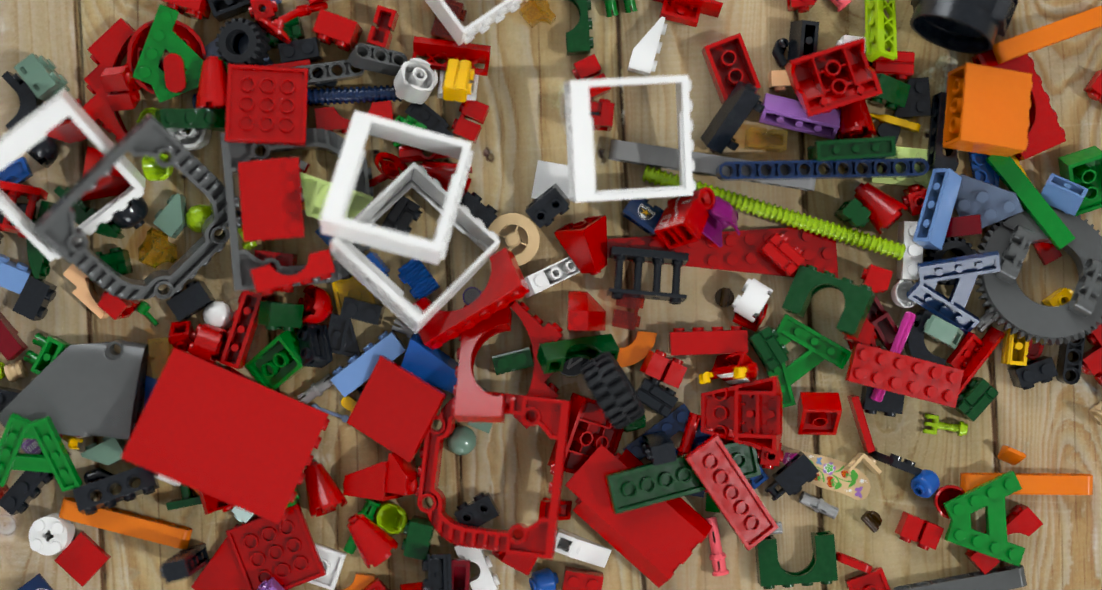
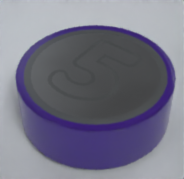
M469 287L463 293V300L469 305L482 293L478 288Z

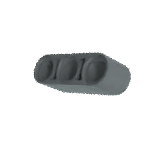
M365 43L357 44L348 56L349 63L353 67L396 76L403 63L408 61L406 55L399 51Z

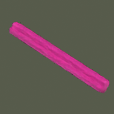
M905 312L890 348L891 352L902 353L916 318L914 313ZM874 388L871 399L876 402H882L886 391Z

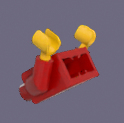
M745 352L717 356L712 370L699 374V384H709L711 380L721 378L731 386L757 380L759 367Z

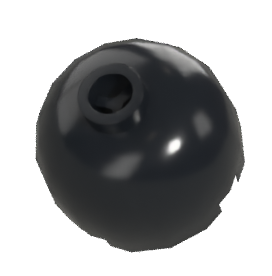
M46 136L26 152L41 165L45 162V167L48 168L55 162L59 154V148L55 143L57 139Z
M142 196L136 200L133 198L129 201V205L123 211L117 210L112 214L113 218L111 221L122 229L132 227L138 229L145 223L143 219L148 214V206Z

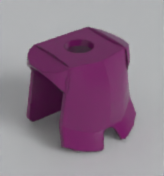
M715 196L714 207L708 210L709 216L702 233L716 245L722 247V230L731 225L737 234L740 235L737 222L738 213L729 202Z

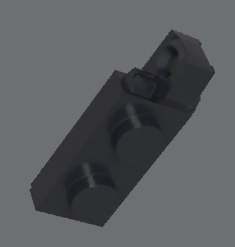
M411 103L405 110V113L426 125V130L454 137V134L447 129L450 126L446 123L447 121L425 103L421 105Z

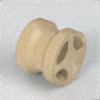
M21 359L15 361V364L4 366L5 375L11 383L16 382L18 378H26L29 375L28 368Z

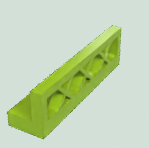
M865 0V40L868 61L873 62L880 56L891 60L897 58L895 0H889V3L886 0ZM884 9L889 14V20L884 14ZM884 26L889 30L890 36L885 32ZM885 42L890 48V52L885 50Z

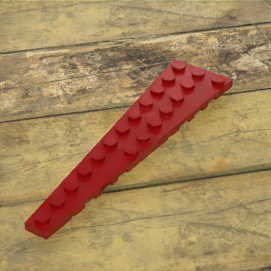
M798 227L739 231L740 235L736 231L722 232V247L716 245L703 233L699 241L669 249L658 236L607 239V258H609V251L612 246L689 253V261L683 266L786 276L759 252V249L774 233H782L789 239L788 243L792 247L797 246L804 252L802 256L805 260L802 262V266L806 267L809 264L816 267L819 272L829 271L835 274V278H838L836 240H832L831 237L828 239L827 236L821 237V234L815 235V232L811 234L808 230L805 232L802 228L798 230ZM798 268L793 272L791 276L786 277H795Z

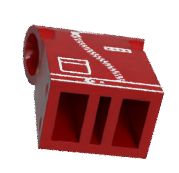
M704 187L693 191L691 196H678L668 200V207L665 208L654 232L669 249L700 240L709 216L708 210H711L715 204L713 190Z

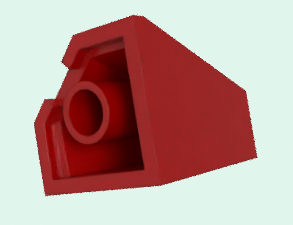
M87 146L83 176L105 156L101 151ZM113 165L111 173L106 177L102 176L97 181V186L92 191H87L83 194L81 200L87 201L119 195L129 188L131 184Z
M606 215L590 216L584 218V221L566 224L554 232L556 238L581 273L596 275L608 265Z
M568 291L567 330L604 331L606 311L588 292Z
M388 461L380 462L345 475L343 481V495L379 501L403 497V495L385 492Z

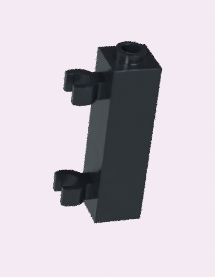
M739 81L701 136L706 147L721 154L726 146L734 151L737 149L739 144L733 138L735 133L752 109L762 113L765 108L759 100L761 96L756 91V86L749 82L745 84Z

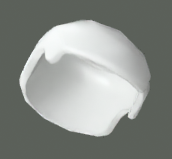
M900 280L892 287L891 299L898 307L911 308L916 304L907 298L906 295L915 285L912 280Z
M213 301L205 307L203 319L207 324L226 330L233 324L232 317L234 311L223 301Z

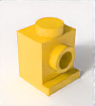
M1059 288L1043 299L1042 302L1045 306L1064 305L1071 300L1074 292L1070 288Z

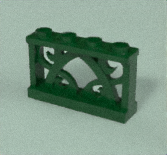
M895 136L816 141L815 146L807 147L808 160L819 162L895 157Z

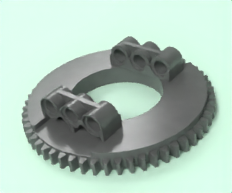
M1023 208V212L993 224L990 230L985 233L986 236L981 239L983 243L978 245L980 250L976 251L977 253L975 254L998 251L1000 256V272L977 276L979 280L974 285L980 286L976 290V292L982 293L979 300H985L982 304L983 307L989 306V309L986 311L987 314L994 313L991 319L998 318V326L1004 323V331L1010 328V335L1017 332L1018 339L1025 336V342L1032 339L1033 344H1036L1040 340L1041 345H1045L1048 342L1049 346L1055 343L1060 345L1063 342L1064 344L1071 341L1074 342L1078 338L1081 339L1085 335L1092 333L1093 330L1098 328L1097 325L1102 324V236L1099 235V230L1093 229V224L1089 225L1087 223V219L1083 221L1081 215L1076 217L1066 214L1057 208L1053 209L1075 237L1074 240L1062 249L1073 259L1078 270L1079 280L1071 300L1066 304L1060 306L1040 305L1029 299L1021 291L1016 278L1022 268V262L1029 251V245L1038 242L1052 244V242Z

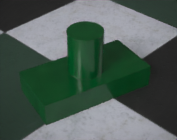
M181 484L179 487L181 498L166 503L168 511L202 504L200 495L193 496L192 488Z

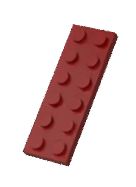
M854 343L845 381L956 408L964 370Z
M714 434L684 457L746 550H751L779 528L718 435Z

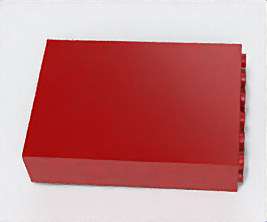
M174 347L121 459L279 524L280 521H285L289 510L286 509L289 502H294L297 492L294 490L297 484L301 485L306 474L302 472L305 466L309 467L314 456L311 455L313 448L317 449L322 437H319L321 430H326L330 419H327L329 414Z

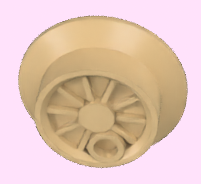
M507 213L501 215L488 228L489 231L495 232L501 241L496 253L506 247L514 254L519 266L528 263L538 251L540 243L538 229L528 217L522 214Z

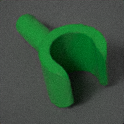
M142 301L137 307L138 312L145 315L154 326H157L159 323L148 312L151 306L147 302Z

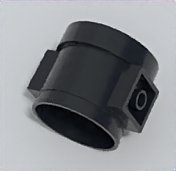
M911 0L914 12L910 25L919 36L937 46L960 53L982 54L992 49L997 35L1005 37L1019 0Z

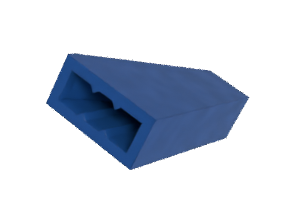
M414 333L409 341L401 367L430 385L453 393L454 385H457L455 367L459 366V363L439 348L432 350L424 345L421 336Z

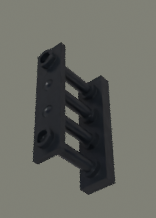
M611 247L609 258H613L616 261L614 288L608 289L607 296L617 300H621L623 297L669 301V304L679 305L687 299V295L679 294L681 267L689 261V253ZM625 260H633V263H635L633 290L622 289L623 262ZM645 261L652 262L654 265L652 292L641 291L642 265ZM664 263L673 266L672 293L660 292L661 269Z

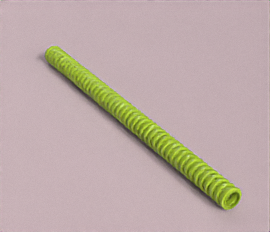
M649 165L645 167L642 177L643 182L646 180L649 184L652 182L654 185L659 184L660 187L680 186L678 174L672 175V172L669 174L666 170L662 172L661 169L656 170L655 167L650 168ZM701 181L695 182V191L708 187L713 190L715 196L726 200L735 210L740 209V212L746 211V214L750 212L753 216L755 214L757 217L763 216V219L769 218V221L775 220L776 223L779 221L782 225L784 223L786 226L792 225V228L798 227V230L802 228L803 231L806 232L808 230L811 234L815 232V235L821 234V237L827 236L828 239L831 237L834 241L836 239L838 242L844 241V244L850 243V246L856 245L857 248L861 247L863 250L867 248V251L873 250V253L879 252V255L885 254L886 257L891 256L892 259L896 257L897 260H900L904 255L906 247L903 243L901 245L899 242L893 243V240L887 241V238L882 239L880 236L877 238L874 234L870 236V233L864 234V231L858 232V229L852 230L851 227L848 229L845 225L841 227L840 224L835 225V222L829 223L828 220L823 221L822 218L818 220L817 217L812 218L811 215L806 216L805 213L800 214L799 211L794 212L793 209L789 211L788 208L776 207V204L771 205L770 202L766 204L765 201L760 202L759 199L753 200V197L747 198V195L742 196L740 193L737 195L736 192L731 193L730 190L724 191V188L719 189L718 186L714 188L713 185L708 186L707 183L701 184Z

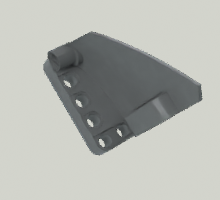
M123 339L112 342L71 344L0 413L2 426L6 427L12 413L30 421L50 416L58 434L79 437H91L94 435L129 440L138 423V416H141L143 412L149 345L129 342ZM115 344H117V345L120 346V348H121V352H120V353H117V352L115 351V349H114Z

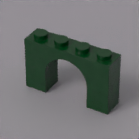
M807 264L806 267L799 266L782 308L789 313L804 317L815 293L824 288H835L841 291L845 298V307L836 328L842 333L858 338L876 295L871 291L872 288L865 284L855 285L853 284L854 281L843 277L842 280L835 278V274L829 271L819 272L816 267Z
M831 531L811 533L812 559L805 569L798 572H789L781 568L778 561L777 540L774 536H767L755 546L758 584L764 589H774L778 585L790 588L794 587V584L812 586L815 582L832 584V581H838L834 534Z

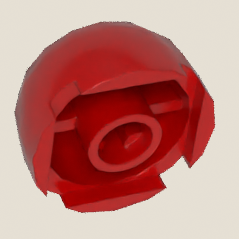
M308 285L303 291L306 293L304 298L300 297L298 304L304 305L302 322L318 324L330 316L333 311L331 297L324 289L315 285Z

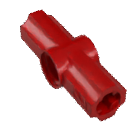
M411 146L399 147L401 164L451 158L437 153L427 157L424 156V150Z

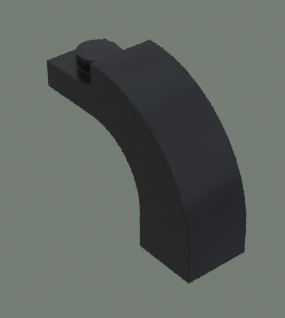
M6 71L2 77L16 91L20 100L18 113L5 125L10 130L43 104V100L36 97L18 73L13 74Z
M919 310L915 314L914 325L904 345L906 355L945 365L947 360L933 355L924 343V325L930 319L932 313L926 310Z

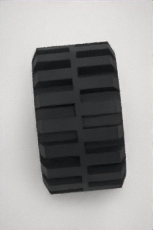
M233 18L231 22L227 21L224 23L225 27H220L221 33L216 36V38H219L218 42H216V46L219 47L217 53L222 55L220 58L226 64L258 65L265 62L264 58H268L269 54H267V51L271 49L268 43L271 41L269 37H266L268 32L256 22L244 18ZM244 34H247L249 46L243 54H240L238 42Z
M948 237L944 240L942 250H926L925 254H927V257H924L923 262L941 260L948 250L955 252L958 257L973 255L977 252L975 249H971L973 245L966 243L965 239ZM957 278L938 282L941 285H954Z

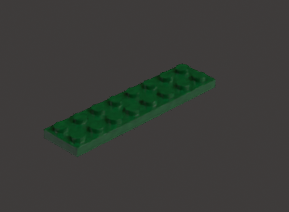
M734 441L724 444L746 479L761 475L755 448L735 443ZM689 453L676 456L677 461L656 466L649 463L607 474L606 479L613 512L619 514L706 490L684 458Z

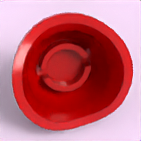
M945 485L939 488L933 497V503L939 514L949 519L943 503L965 493V491L955 485Z

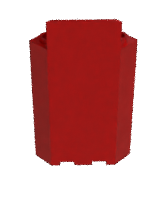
M601 444L565 484L578 497L575 500L577 504L573 511L660 588L671 579L681 563L684 564L691 556L692 550L697 544L704 541L712 525L681 497L615 514L606 475L644 464L627 449L620 454L618 452L614 456Z

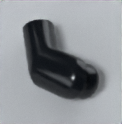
M786 38L778 39L772 50V55L780 68L788 63L784 56L786 47L789 45Z
M97 467L84 474V482L89 484L114 474Z

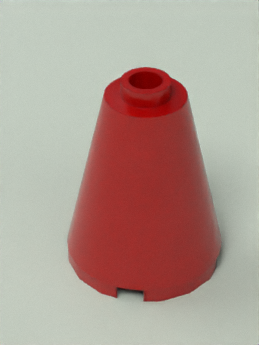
M218 56L206 57L207 60L202 62L196 108H224L227 99V73L223 60H219Z
M865 99L840 107V127L837 131L838 140L872 138V134L876 135V129Z
M423 161V163L419 164L425 168L427 174L432 179H437L446 192L448 191L452 175L456 174L457 163ZM470 167L467 176H469V173H472V167ZM468 177L462 197L467 193L471 183V179Z
M862 182L854 190L856 192L854 197L862 204V207L865 206L871 212L868 218L879 235L884 233L882 231L883 228L888 230L903 215L902 209L906 211L908 209L905 204L868 182L866 184Z
M316 461L312 462L309 467L306 466L307 469L304 470V473L306 474L305 483L311 518L315 515L319 517L337 510L336 508L339 504H341V507L347 504L345 496L322 463L318 464Z
M356 513L348 519L347 527L368 569H370V565L376 567L392 555L390 551L393 547L395 550L397 549L398 543L365 515H358Z

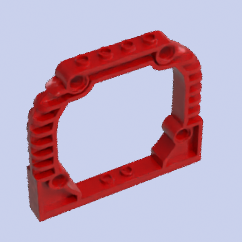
M485 391L492 396L504 399L506 414L519 415L525 425H539L550 439H557L555 462L551 464L550 472L554 474L553 482L549 483L548 494H551L549 516H542L530 526H526L524 523H516L509 530H497L468 526L456 522L445 511L446 497L443 491L438 488L443 442L445 438L452 434L455 427L456 418L452 415V404L456 401L455 396L446 403L439 415L435 416L424 437V446L420 449V458H422V466L418 468L420 483L415 491V496L418 497V508L422 512L428 513L429 521L438 534L455 545L501 551L507 554L553 559L555 555L572 401ZM529 411L536 413L537 417L533 422L527 418ZM436 419L440 420L442 423V427L440 430H437L434 427V421ZM426 497L432 499V507H428L425 504ZM514 530H522L523 538L515 537Z

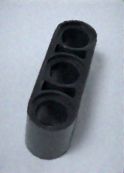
M1085 337L1078 338V340L1067 344L1063 342L1059 345L1056 367L1058 373L1056 378L1059 382L1071 385L1079 381ZM1069 352L1073 354L1071 361L1068 360ZM1067 371L1070 372V378L1068 380H1066L1065 374Z

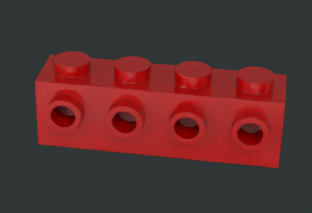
M252 290L241 292L238 299V309L232 317V327L226 335V345L220 353L221 364L236 369L244 367L258 325L260 301H266L267 295L262 296L261 293L257 294V292Z
M731 326V330H723V327H711V331H704V327H692V331H685V328H673V332H668L669 355L748 353V330H742V326Z

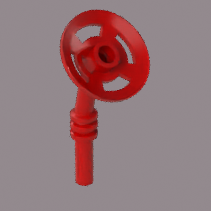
M322 2L313 5H299L296 9L274 19L273 22L263 18H257L256 21L271 35L284 43L290 44L291 40L283 30L284 23L296 17L309 16L313 12L320 11V9L327 10L328 4Z
M378 153L374 162L382 174L369 180V187H374L387 179L395 180L400 176L398 168L400 167L402 172H404L408 168L405 163L401 164L400 158L391 153Z

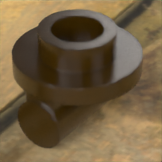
M721 288L715 294V301L720 307L728 308L734 301V294L730 288Z
M866 511L861 516V520L873 533L879 530L882 519L877 512Z

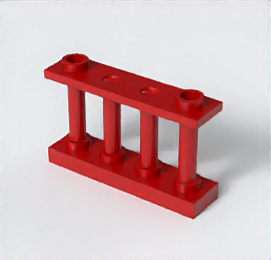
M0 181V189L4 193H8L9 198L15 204L20 196L27 197L28 204L25 215L32 221L36 203L39 202V199L47 200L48 192L39 187ZM4 215L3 223L0 224V231L16 233L18 237L28 239L16 226H12L11 221Z

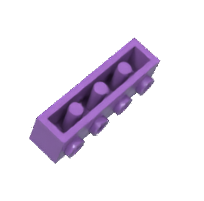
M768 93L764 96L762 105L765 108L760 113V123L834 140L840 127L841 110L833 109L828 113L807 117L798 100Z

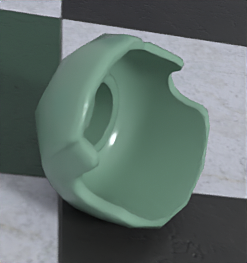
M467 426L454 428L452 434L447 437V447L455 455H467L476 446V435Z

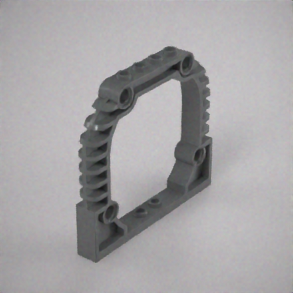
M150 113L32 225L33 233L70 264L73 263L108 293L127 300H146L155 296L160 299H168L174 293L180 292L184 287L183 284L188 279H193L197 275L198 270L202 266H206L216 252L223 250L226 245L225 243L230 238L229 230L226 227L228 225L225 187L211 171ZM128 151L134 157H153L161 167L166 168L172 165L176 167L206 195L211 208V215L205 220L201 228L202 237L168 270H156L144 280L123 276L90 250L86 233L75 226V212L71 207L87 191H92L102 176H108L112 171L111 167ZM162 152H169L168 158H159ZM218 229H222V230H223V232H222L221 235H219V236H215V235H214V233H215L216 230H218ZM74 237L82 238L80 243L71 242ZM162 284L167 285L166 289L164 290L158 289V287Z
M320 128L306 129V146L225 142V132L220 133L234 291L256 290L250 270L266 266L268 263H274L277 266L276 271L278 273L294 275L301 272L306 265L281 266L279 261L274 258H267L261 261L248 250H239L238 228L241 227V218L236 216V208H239V197L234 194L233 174H239L238 162L269 159L272 152L311 149L328 151L340 158L345 139L332 131ZM263 147L266 149V153L263 156H258L255 153L256 148ZM364 157L354 190L374 197L373 186L369 187L372 171L371 167H367V160ZM353 243L362 254L371 248ZM334 260L332 262L335 273L331 274V278L320 280V277L312 279L313 283L306 285L335 282L348 276L350 272L337 260ZM296 283V284H292V285H293V286H300L301 283Z

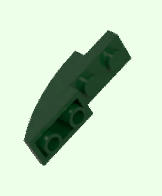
M58 186L54 192L61 198L71 188L68 186ZM77 200L71 206L75 212V222L79 225L100 210L90 209L82 200ZM110 221L105 224L103 222L100 223L95 233L119 239L125 237L121 233L122 229Z
M41 200L37 218H32V222H37L55 203ZM27 239V254L33 276L36 279H46V276L50 273V261Z

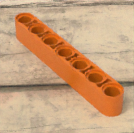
M1102 5L994 44L992 50L997 63H1004L1102 27Z
M960 473V488L965 492L970 491L1004 473ZM1015 473L1022 489L1012 494L1093 495V475Z
M63 498L59 517L62 519L179 549H188L193 530L190 527L116 508L106 509L103 507L97 509L98 512L95 514L86 515L78 511L75 498Z

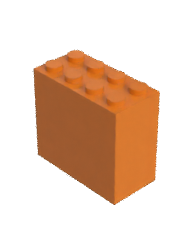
M965 63L948 72L942 148L1004 157L1026 151L1028 146L1027 132L1030 125V93L1033 87L1032 74L972 63Z

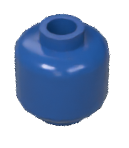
M923 469L918 476L915 475L912 478L910 484L917 496L929 498L938 490L940 480L935 472Z
M549 568L535 571L532 573L531 578H529L531 590H556V584L559 583L556 572H552Z

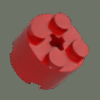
M207 323L203 325L198 324L195 330L196 338L194 342L190 343L188 353L218 366L216 361L220 362L221 360L220 353L226 345L225 336L228 330Z

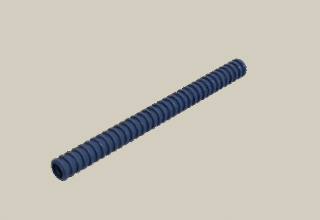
M380 85V87L374 86V88H371V86H368V88L356 86V88L350 87V89L344 87V89L332 87V89L326 88V90L323 88L311 90L309 88L307 94V104L309 106L313 104L318 105L319 103L321 105L325 103L327 105H330V103L335 105L337 102L339 104L343 102L345 104H348V102L354 104V102H357L358 104L360 101L366 103V101L372 103V101L393 100V102L399 100V102H402L403 99H399L396 96L394 85L392 87ZM194 94L192 97L193 108H196L197 94Z

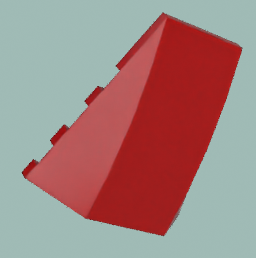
M778 376L701 393V432L712 436L716 434L719 438L777 455L782 437L783 394Z

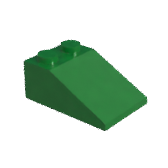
M1092 146L1058 157L1060 176L1089 189L1075 216L1102 208V150Z
M294 330L285 331L278 335L245 365L260 385L275 391L305 367L302 364L299 341Z

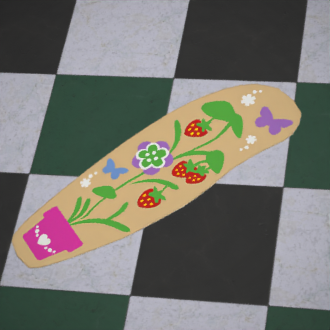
M783 450L784 457L780 464L784 466L800 451ZM803 452L819 470L817 477L810 482L811 484L827 490L840 492L855 500L867 498L871 486L869 479L860 470L854 468L851 472L845 471L843 469L847 465L845 462L818 454Z

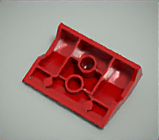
M864 38L791 60L785 65L790 84L807 117L882 94L876 72L869 66L864 52Z
M299 157L238 162L243 242L304 238Z
M572 393L564 471L575 474L601 444L615 456L624 430L623 428L616 429L613 427L595 399ZM557 439L547 464L550 467L552 462H555Z

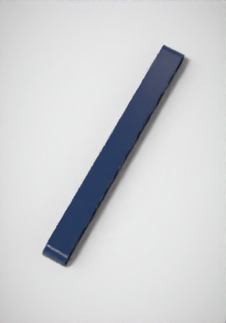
M923 158L850 159L816 162V160L733 161L720 164L716 169V176L722 181L909 178L925 175L929 170V164ZM897 163L901 166L900 173L895 169ZM915 163L919 164L920 166L919 173L915 171ZM839 164L843 165L845 169L844 174L839 173ZM858 164L864 168L862 174L857 171ZM877 164L882 166V173L877 172ZM781 165L787 168L788 172L786 175L781 174ZM800 165L806 167L807 172L805 175L800 173ZM819 165L825 167L826 172L824 175L819 172ZM724 166L730 169L729 176L723 175L722 168ZM742 166L748 167V176L742 174ZM762 166H766L768 168L769 172L767 176L761 173Z

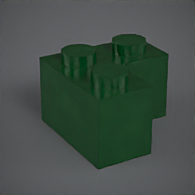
M260 301L258 324L265 325V329L268 330L281 329L293 331L294 328H302L304 305Z
M414 515L411 520L408 519L404 529V534L407 537L403 539L401 550H404L403 556L423 560L428 555L434 527L428 518Z

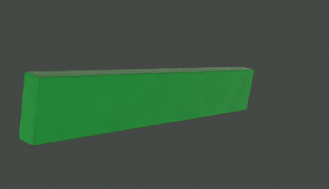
M990 155L985 159L1008 189L1016 193L1020 204L1057 250H1061L1075 239L1074 235L1010 156Z

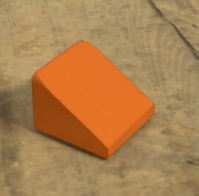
M1002 445L998 454V459L1011 465H1016L1026 458L1025 453Z

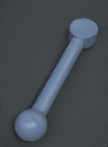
M316 403L311 405L313 408L340 418L343 422H347L349 416L346 414L340 415L321 408Z

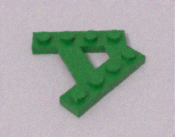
M162 4L159 5L132 76L152 85L159 103L198 88L202 62L204 61L173 31L180 12ZM165 50L169 53L178 54L184 60V65L187 69L185 71L186 88L181 93H173L166 87L164 71L159 68ZM223 61L226 73L228 75V64H226V62Z
M784 314L776 328V332L779 335L777 338L779 344L786 345L793 340L808 350L787 366L784 362L771 371L766 370L768 378L778 376L783 394V408L796 405L791 388L793 383L824 360L843 369L852 352L791 316Z
M15 413L10 415L0 439L1 487L6 485L12 470L53 473L62 492L78 488L83 484L50 416L30 421ZM24 439H36L44 455L19 453Z
M1008 471L943 503L950 519L944 540L1020 566L1025 548L1007 542L1005 497L1022 489L1014 471ZM984 507L986 534L971 529V513Z

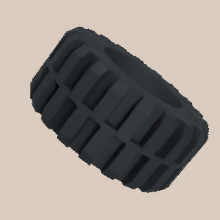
M604 351L581 366V374L589 390L614 428L622 429L644 415L645 408L639 396L611 352Z

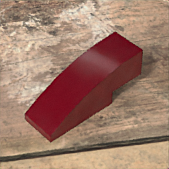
M980 214L951 217L945 238L982 234Z
M875 296L867 318L875 326L874 330L880 342L887 351H890L898 328L889 313L884 310L877 296Z
M0 312V352L7 360H14L28 346L17 335L19 332Z
M451 559L452 590H469L470 560Z

